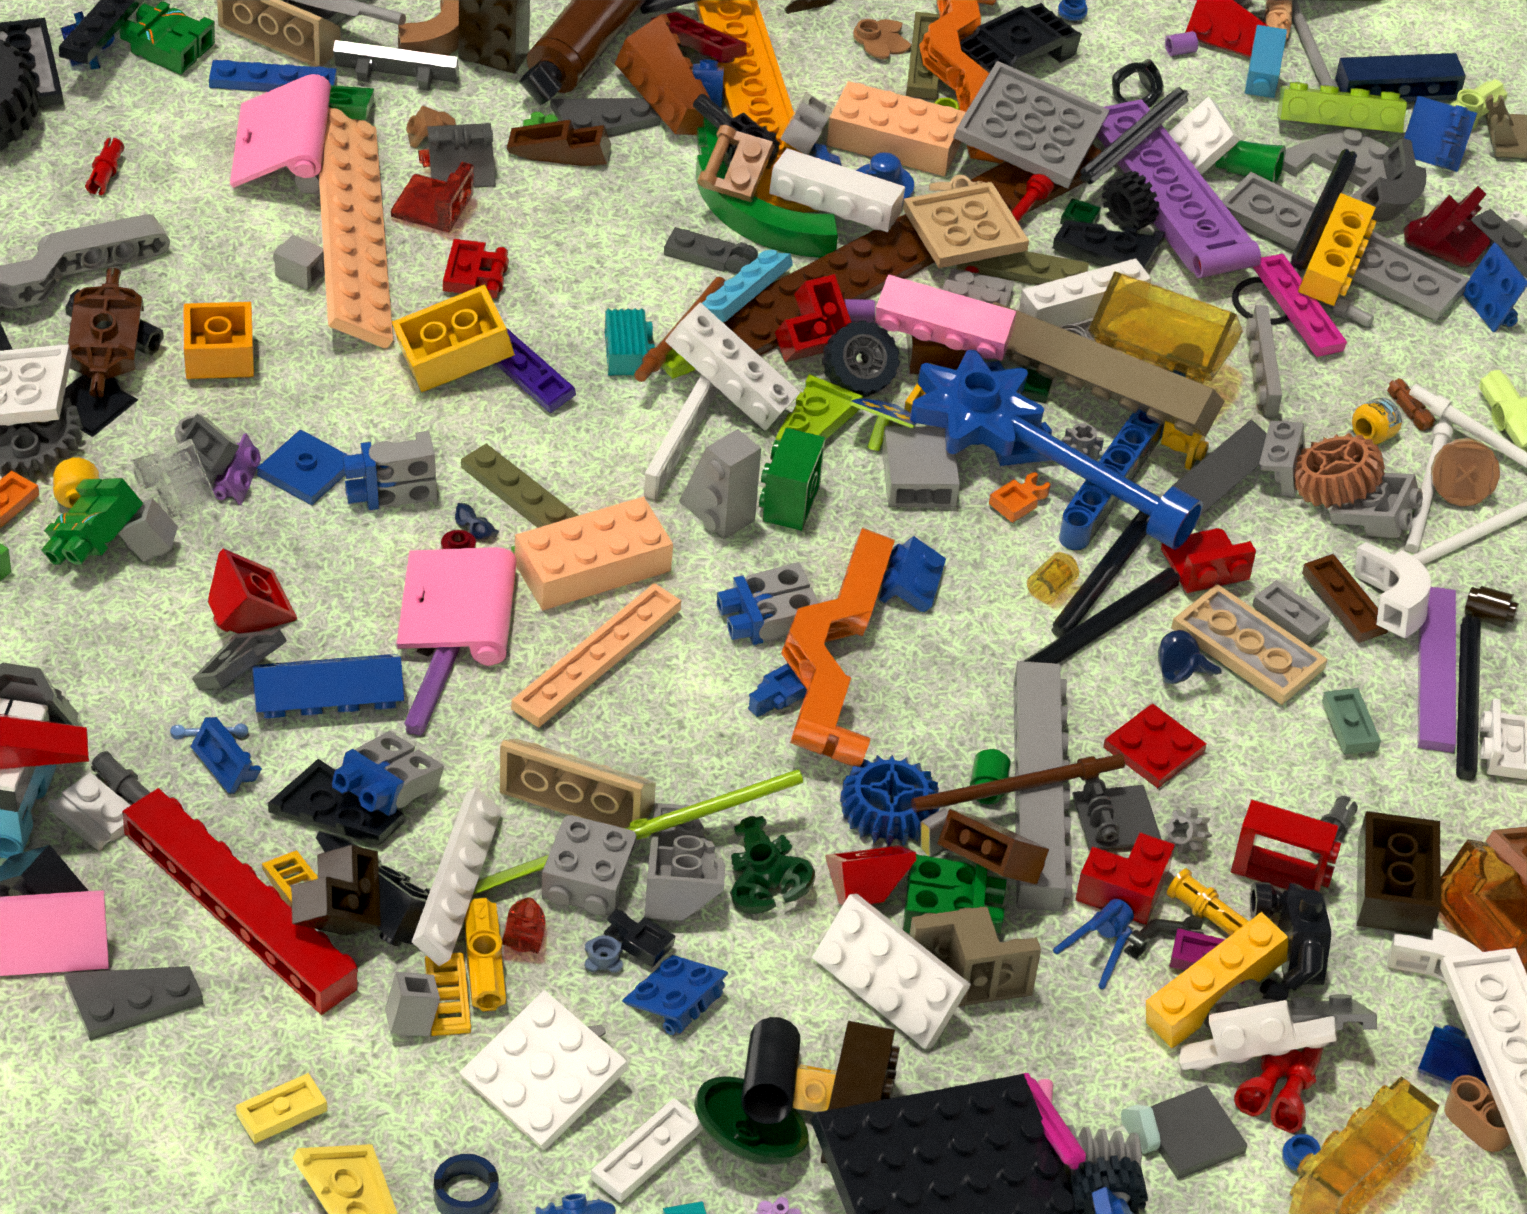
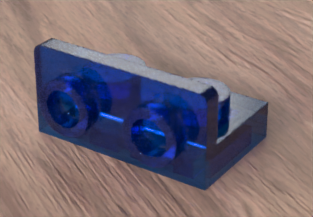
M1444 1025L1443 1029L1434 1026L1417 1072L1452 1085V1082L1457 1077L1469 1075L1478 1078L1489 1087L1470 1039L1465 1038L1466 1033L1449 1025Z

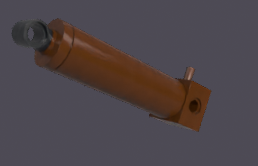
M571 0L527 53L526 62L529 70L522 76L519 83L539 105L545 104L557 92H571L645 0Z

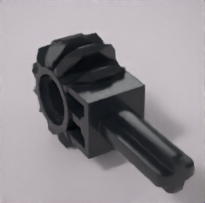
M700 94L694 100L693 107L718 129L720 125H728L738 132L772 141L774 149L765 169L771 168L779 152L780 142L776 140V133L769 132L767 126L761 127L757 125L745 113L733 118L730 117L705 94ZM729 144L726 151L729 154V161H732L737 149L736 145Z

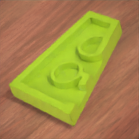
M809 374L805 381V389L797 396L795 408L791 413H788L775 439L781 440L785 428L823 436L826 437V440L860 410L857 407L851 406L850 402L854 399H863V396Z

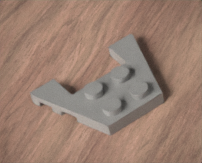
M1342 127L1287 148L1283 171L1295 176L1307 164L1313 161L1332 172L1342 150L1355 151L1357 154L1356 163L1348 181L1361 187L1351 197L1362 201L1361 194L1379 177L1387 179L1383 155L1390 148L1356 129Z

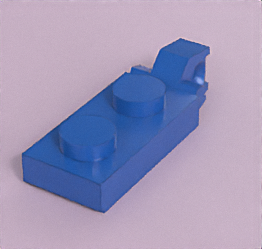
M787 663L763 676V682L757 686L758 689L749 694L748 709L756 717L762 716L774 707L777 710L783 709V707H787L804 698L807 689Z

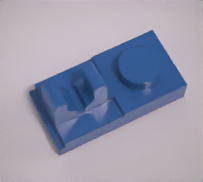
M205 717L190 747L229 794H235L241 782L256 781L262 768L259 765H251L250 753L244 752L240 748L234 737L217 717Z

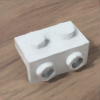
M1493 698L1489 711L1484 710L1482 712L1480 731L1486 732V737L1483 738L1481 746V759H1486L1487 774L1527 780V716L1501 713L1500 699Z

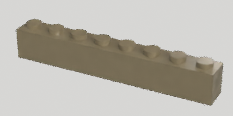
M995 301L993 302V305L1016 311L1015 326L1005 355L1010 357V361L1019 367L1027 369L1029 365L1033 366L1044 377L1054 380L1055 376L1064 379L1063 382L1078 391H1081L1082 387L1091 390L1090 393L1102 401L1108 402L1110 398L1118 401L1119 406L1129 412L1136 413L1137 410H1141L1146 413L1149 419L1163 425L1165 421L1175 424V429L1188 436H1192L1195 432L1206 437L1225 402L1213 388Z

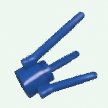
M1120 899L1110 900L1091 920L1054 947L1053 953L1059 954L1090 930H1097L1106 938L1117 937L1118 939L1098 985L1100 989H1105L1124 944L1132 933V930L1128 927L1134 919L1132 909Z

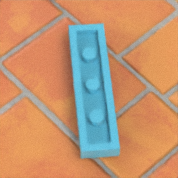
M766 250L759 253L753 262L742 267L737 275L725 281L724 285L715 293L708 295L702 304L720 321L726 322L793 266L791 253H777L776 250Z

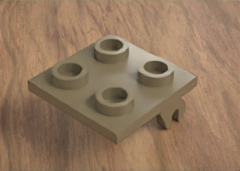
M1489 95L1485 100L1486 107L1489 110L1486 120L1495 157L1527 158V115L1509 114L1502 95H1499L1496 103H1493V95Z

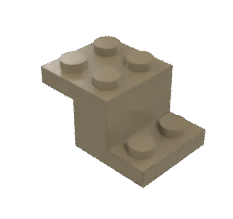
M987 906L963 908L958 911L937 914L927 913L912 917L910 936L971 984L958 1007L1033 995L1041 954V947L1037 937L1012 939L1008 942L999 943Z

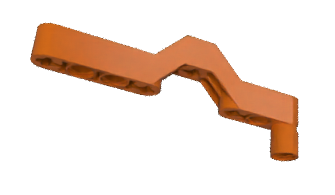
M937 0L940 18L929 24L928 32L924 34L923 41L919 44L923 65L956 91L959 110L967 112L989 73L962 52L960 41L973 34L976 28L981 25L978 3L994 5L996 0ZM967 145L969 156L972 159L998 164L1004 161Z
M863 527L855 543L837 599L798 608L781 652L807 689L790 743L817 754L826 755L833 760L852 767L861 766L871 738L837 726L851 676L844 673L824 643L855 634L863 636L870 620L895 540Z

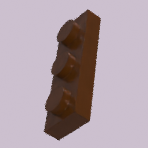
M1334 554L1304 563L1302 574L1358 643L1388 633V630L1376 625L1378 607Z

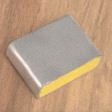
M946 808L920 822L921 849L929 857L944 849V847L937 843L948 814Z

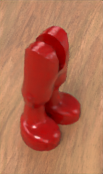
M1304 1047L1302 1052L1293 1049L1279 1056L1263 1055L1261 1063L1263 1073L1239 1085L1234 1095L1236 1107L1242 1113L1249 1116L1261 1115L1272 1098L1276 1083L1281 1077L1286 1076L1287 1082L1272 1105L1271 1121L1275 1127L1288 1133L1298 1132L1306 1121V1110L1301 1099L1302 1090L1309 1089L1316 1083L1315 1073L1324 1047Z

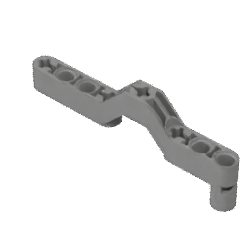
M150 214L50 233L39 241L37 246L38 252L33 259L0 266V306L16 309L44 303L63 276L161 255L169 248L170 239L158 220Z

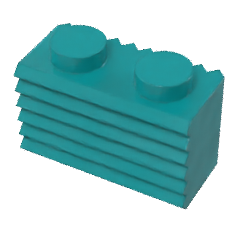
M608 308L605 311L604 333L608 376L634 375L635 371L642 364L645 354L651 348H655L654 344H648V341L653 340L652 321H646L643 308L640 310L636 308L624 310L621 308L619 311L616 308L613 310Z

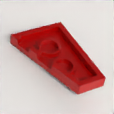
M1197 0L1185 32H1195L1199 42L1250 58L1257 25H1268L1234 0Z

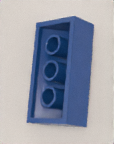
M398 654L268 663L252 666L256 712H263L264 718L286 717V710L300 709L301 715L323 714V707L337 706L338 712L360 711L359 704L374 703V709L396 708V701H404L401 656Z

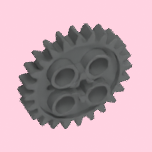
M69 398L63 399L59 420L19 423L11 426L0 425V474L2 478L11 470L21 476L23 473H28L30 479L34 478L35 471L37 470L46 475L48 474L47 466L57 467L59 464L58 459L71 458L69 450L78 449L76 441L82 439L80 430L83 429L77 407L72 406Z

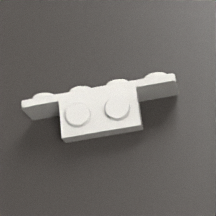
M1287 1000L1209 1015V1025L1213 1039L1182 1045L1180 1065L1182 1070L1194 1069L1200 1071L1208 1069L1214 1064L1230 1061L1233 1063H1243L1252 1057L1267 1054L1279 1056L1288 1053L1290 1050L1303 1047L1321 1048L1337 1040L1335 1017L1330 1016L1293 1024Z

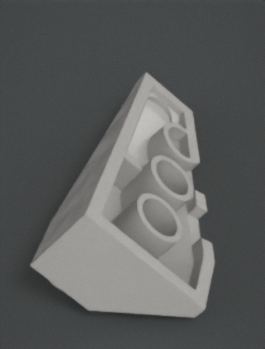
M654 803L653 818L689 805ZM699 819L651 834L644 917L655 919L659 922L683 921L724 891L725 863L722 858L716 857L715 846L712 841H707L705 838L704 827Z

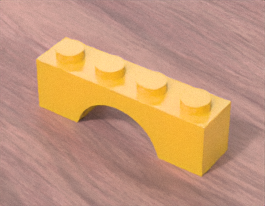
M1262 912L1148 998L1146 1000V1024L1171 1048H1174L1201 1028L1211 1008L1227 991L1245 980L1254 979L1259 983L1287 961L1288 936Z

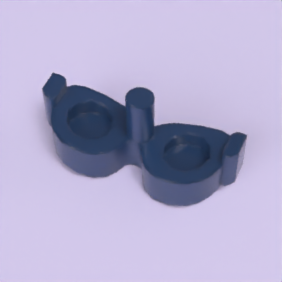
M467 503L457 504L455 520L459 525H470L469 531L476 539L497 537L499 531L485 517H476L475 511Z

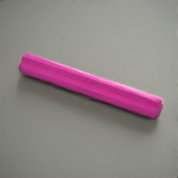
M1021 1073L1025 1075L1043 1118L1041 1122L1044 1127V1135L1062 1162L1067 1164L1070 1169H1077L1079 1163L1085 1162L1086 1153L1037 1081L1031 1078L1029 1073Z

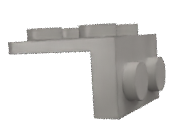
M573 815L565 816L542 871V898L548 899L559 906L568 904L583 908L594 915L612 914L619 907L620 883L636 843V833L629 829Z

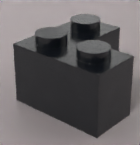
M50 844L10 856L0 866V897L89 891Z

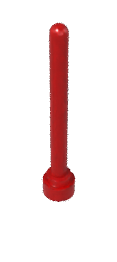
M1033 174L1027 181V193L1011 211L1018 223L1036 200L1039 201L1047 198L1054 189V182L1046 175ZM968 266L965 271L979 273L978 268L974 266Z

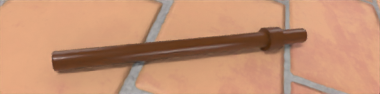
M1122 754L1098 759L1094 756L1080 758L1077 760V763L912 798L911 804L913 811L917 813L1075 778H1081L1084 781L1097 778L1099 773L1125 768V759Z

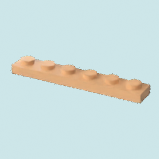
M653 583L514 697L511 710L536 727H541L681 610V600Z

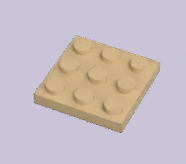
M992 182L905 198L903 200L905 214L938 268L1028 251L1029 240Z

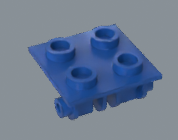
M1418 96L1404 136L1405 139L1412 141L1415 160L1458 172L1477 113L1469 111L1468 108L1463 106H1452Z
M1494 242L1469 278L1470 281L1466 284L1465 292L1463 293L1464 297L1492 332H1496L1500 325L1506 324L1508 327H1512L1518 322V313L1513 306L1527 288L1526 278L1499 245Z
M671 955L644 981L640 982L622 1002L626 1005L663 1016L665 1019L663 1023L664 1030L670 1035H674L676 1032L680 1034L692 1022L691 1018L693 1020L697 1019L700 1016V1012H705L716 999L723 995V989L725 988L723 979L728 975V972Z

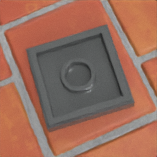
M1207 1085L1150 1106L1153 1109L1161 1140L1160 1147L1157 1150L1177 1180L1246 1153L1248 1144Z

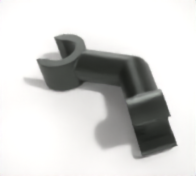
M1196 916L1187 917L1183 922L1153 919L1140 931L1135 930L1130 934L1127 940L1131 944L1124 951L1133 958L1138 959L1146 951L1149 943L1159 934L1176 936L1178 928L1192 931L1191 929L1199 930L1202 927L1203 919ZM1192 931V932L1204 934L1203 932H1200V931Z

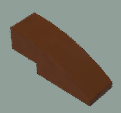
M571 119L511 128L507 144L508 153L526 159L577 166L607 164L611 148V142L604 125L574 129Z

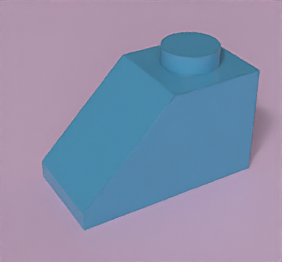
M1257 25L1244 94L1275 98L1287 29Z

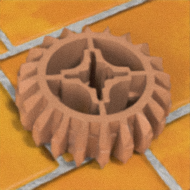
M1348 433L1341 437L1336 434L1333 438L1329 439L1323 437L1321 442H1311V448L1301 449V455L1296 458L1298 462L1296 463V468H1294V484L1299 496H1302L1305 502H1312L1314 506L1324 504L1326 508H1329L1333 504H1337L1339 507L1344 503L1354 504V500L1359 498L1366 499V493L1376 492V486L1382 484V477L1385 475L1382 453L1378 445H1374L1372 439H1364L1363 435L1353 437L1351 433Z

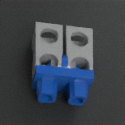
M416 432V440L397 443L381 441L374 445H371V442L360 443L361 454L343 456L346 479L363 477L361 479L345 481L348 504L367 501L368 509L376 510L379 509V505L396 506L437 501L435 452L430 432Z
M800 562L755 573L746 578L744 575L733 577V588L717 592L716 601L721 615L739 613L738 615L727 617V628L731 639L736 640L750 637L753 645L762 644L763 640L774 641L788 634L798 608L819 603Z
M388 731L355 750L347 751L342 766L335 770L332 787L341 793L350 791L357 795L361 806L368 811L373 812L378 809L390 816L396 813L397 807L404 808L419 796L425 800L433 798L437 793L444 765L419 749L414 751L415 746ZM392 745L397 747L399 750L392 751L390 750V747ZM419 763L425 765L427 769H419Z

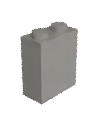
M885 426L882 455L888 507H957L960 486L956 454H950L946 451L945 428Z

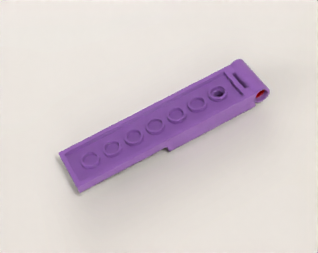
M1142 99L1105 106L1104 108L1110 111L1097 137L1105 148L1108 147L1150 109ZM1162 124L1117 162L1124 173L1129 171L1139 172V176L1144 175L1146 177L1145 183L1150 182L1153 187L1150 190L1151 192L1156 191L1157 197L1154 200L1159 202V207L1156 208L1159 211V215L1155 217L1157 220L1153 223L1159 231L1165 232V239L1191 273L1194 272L1197 278L1260 265L1261 252L1258 244L1249 237Z

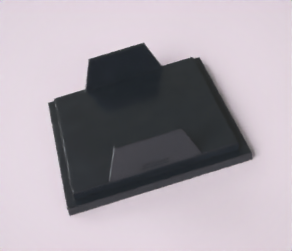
M82 374L65 388L63 399L69 398L72 406L77 407L83 426L81 431L94 437L137 402L138 399L124 392L119 380L114 377L105 380L104 396L99 398L97 392V397L94 398L89 394L92 378Z

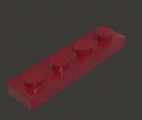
M678 12L666 14L671 22L668 27L672 34H677L682 46L691 47L702 55L715 58L720 63H730L737 57L747 55L746 42Z

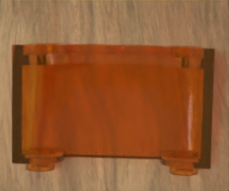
M1467 839L1441 876L1440 912L1461 938L1472 943L1482 952L1516 948L1527 974V886L1521 881V875L1495 856V850L1487 842Z

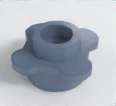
M606 935L587 941L585 951L588 953V959L585 960V968L590 972L598 970H609L612 973L619 972L623 968V962L620 960V953L623 951L621 949L622 943Z

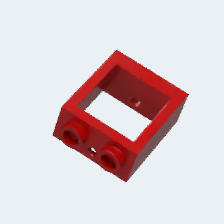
M1251 799L1242 824L1231 873L1260 882H1269L1273 886L1288 890L1289 884L1293 883L1306 889L1320 892L1321 886L1329 888L1335 866L1328 865V863L1335 864L1342 843L1335 841L1339 826ZM1261 835L1319 853L1318 864L1256 846L1257 836Z

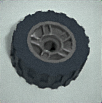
M859 321L847 324L835 332L824 347L822 365L825 368V376H828L831 381L830 383L863 397L876 394L891 383L890 381L895 378L896 370L900 364V360H898L900 353L899 349L896 348V341L893 336L891 337L886 329L879 327L874 322ZM859 353L862 354L861 359L866 363L865 365L857 362L856 356Z

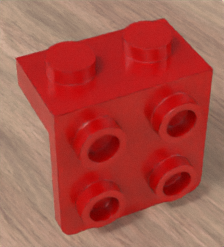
M1215 528L1192 533L1184 544L1176 550L1163 543L1161 544V550L1171 568L1176 573H1179V581L1186 593L1209 589L1216 584L1223 586L1250 580L1256 555L1255 547L1251 541L1233 545L1223 529Z

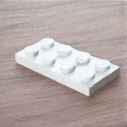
M849 894L812 957L924 1049H931L935 1045L971 985L858 894Z

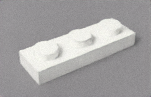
M673 1098L591 1170V1180L621 1203L703 1130L697 1115Z

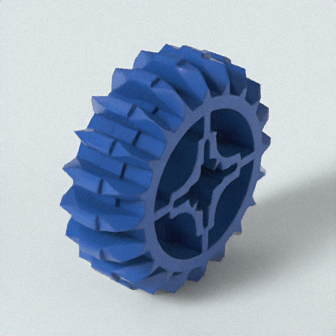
M877 755L873 763L864 759L860 767L853 766L850 775L846 776L840 795L843 818L848 819L850 829L859 828L860 838L871 834L873 843L878 841L879 838H884L888 846L893 842V839H898L904 846L908 836L918 841L921 836L920 822L940 809L936 808L917 813L913 811L912 798L938 793V782L932 780L931 771H922L920 763L910 765L907 757L902 761L894 759L893 755L888 760H883Z

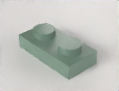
M1359 688L1324 692L1322 703L1344 755L1378 751L1381 740Z

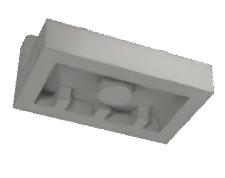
M1271 421L1269 423L1259 466L1262 471H1275V482L1280 483L1282 496L1295 498L1296 495L1294 468H1296V463L1298 462L1296 458L1301 455V449L1305 448L1303 422Z

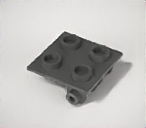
M491 123L427 126L432 189L496 186Z
M1097 777L1085 780L1086 784L1083 787V791L1072 793L1090 851L1092 846L1102 850L1132 847L1136 842L1139 832L1162 840L1144 785L1106 788L1105 782Z

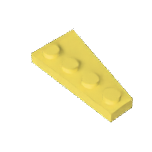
M372 1144L297 1148L292 1159L328 1214H398Z

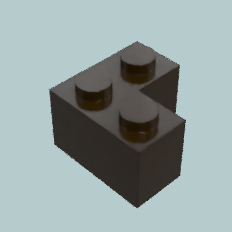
M349 845L317 854L318 879L291 886L292 924L345 936L381 927L378 851Z

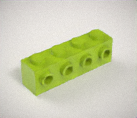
M1290 82V86L1281 85L1277 116L1280 120L1403 133L1407 102L1400 98L1399 93L1381 92V96L1369 95V90L1351 88V92L1347 93L1338 92L1339 87L1320 85V90L1310 89L1307 83Z

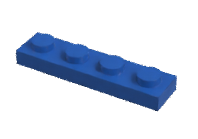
M213 60L209 75V88L269 92L311 74L323 76L331 85L335 86L337 68Z

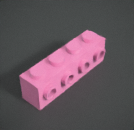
M888 275L876 306L875 323L888 331L907 333L919 340H931L945 344L954 350H975L982 358L1003 361L1014 330L1016 311Z

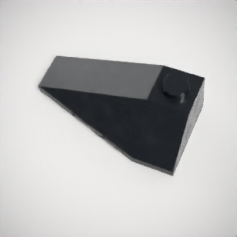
M321 831L316 836L324 852L349 845L357 846L343 837ZM378 858L381 927H377L381 931L379 937L385 942L400 947L402 942L414 945L412 939L431 889L426 888L423 890L409 883L411 877L401 871H396L380 864L381 860Z

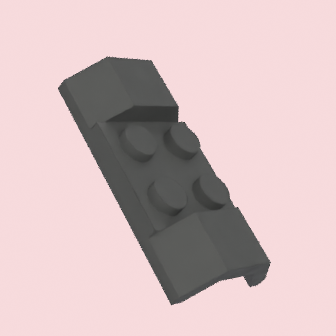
M4 662L0 664V698L47 705L50 722L83 727L78 718L79 713L69 703V700L64 695H61L62 691L52 686L49 678L40 668Z

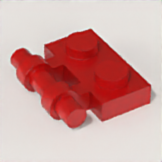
M453 239L443 278V291L465 293L485 284L491 298L496 299L498 293L503 289L505 281L503 273L507 271L509 265L508 250L504 247H498L495 252L486 251V242ZM485 267L489 268L490 271H482L481 269Z

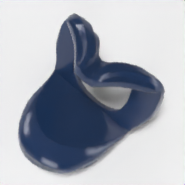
M1176 630L1162 638L1158 648V661L1163 682L1177 684L1187 680L1193 672L1207 673L1209 676L1222 674L1220 667L1212 664L1200 653L1199 646L1190 633Z

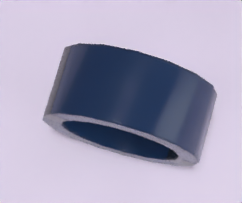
M476 1154L455 1155L442 1162L434 1174V1202L441 1214H491L498 1203L499 1176L495 1166L486 1158ZM467 1174L484 1180L489 1189L478 1199L459 1201L450 1197L444 1191V1186L453 1177Z

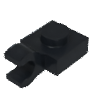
M618 909L607 917V921L611 925L604 931V935L613 937L619 942L622 941L621 949L652 968L674 946L676 936L646 917H643L637 923L626 913Z

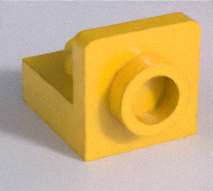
M1165 421L1161 444L1170 447L1174 451L1186 453L1187 457L1184 468L1191 470L1197 460L1202 461L1205 458L1209 442L1205 441L1204 436L1195 432L1192 436L1183 434L1174 428L1175 424Z
M800 1064L796 1076L793 1108L812 1112L828 1110L837 1071Z

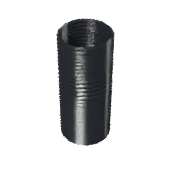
M769 1017L760 1020L754 1025L750 1033L741 1106L744 1113L751 1120L761 1124L781 1122L789 1116L793 1109L801 1036L795 1025L781 1017Z

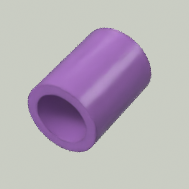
M1193 31L1167 35L1165 38V49L1170 56L1197 52V36Z
M844 299L851 322H874V300Z

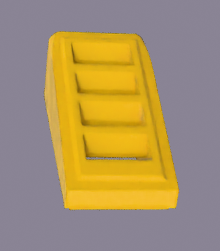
M297 850L262 863V869L270 883L278 891L282 900L291 908L292 892L290 886L301 881L307 882L318 879L317 875ZM291 863L294 864V866L283 869L281 871L276 870ZM299 872L298 875L283 879V877Z
M460 952L452 953L450 960L441 966H438L426 956L425 974L434 975L437 986L458 985L437 988L440 997L439 1001L459 1000L458 1002L438 1004L431 1028V1036L471 1033L464 954ZM461 1013V1017L438 1018V1015Z

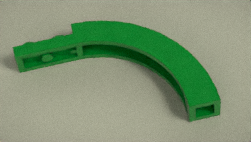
M704 116L702 127H697V145L703 147H700V155H697L696 182L700 173L705 171L718 140L716 136L718 128ZM724 160L716 176L721 179L725 178L728 171ZM697 183L703 200L718 219L741 236L755 243L784 253L821 258L837 249L838 233L834 214H811L792 211L767 203L754 196L752 202L703 188Z

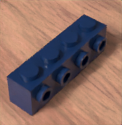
M1456 53L1344 57L1339 59L1335 81L1340 92L1350 93L1351 88L1369 90V95L1381 96V92L1399 93L1400 98L1406 102L1416 101L1418 96L1432 100H1456L1458 92L1463 89L1466 74Z

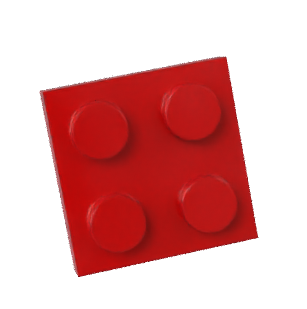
M1152 703L1105 738L1103 748L1112 755L1122 754L1128 767L1158 789L1202 755L1206 750L1207 743Z

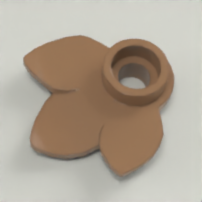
M863 19L858 22L853 30L854 39L863 44L864 50L875 58L888 59L890 54L907 52L911 49L912 45L898 34L903 25L899 21Z

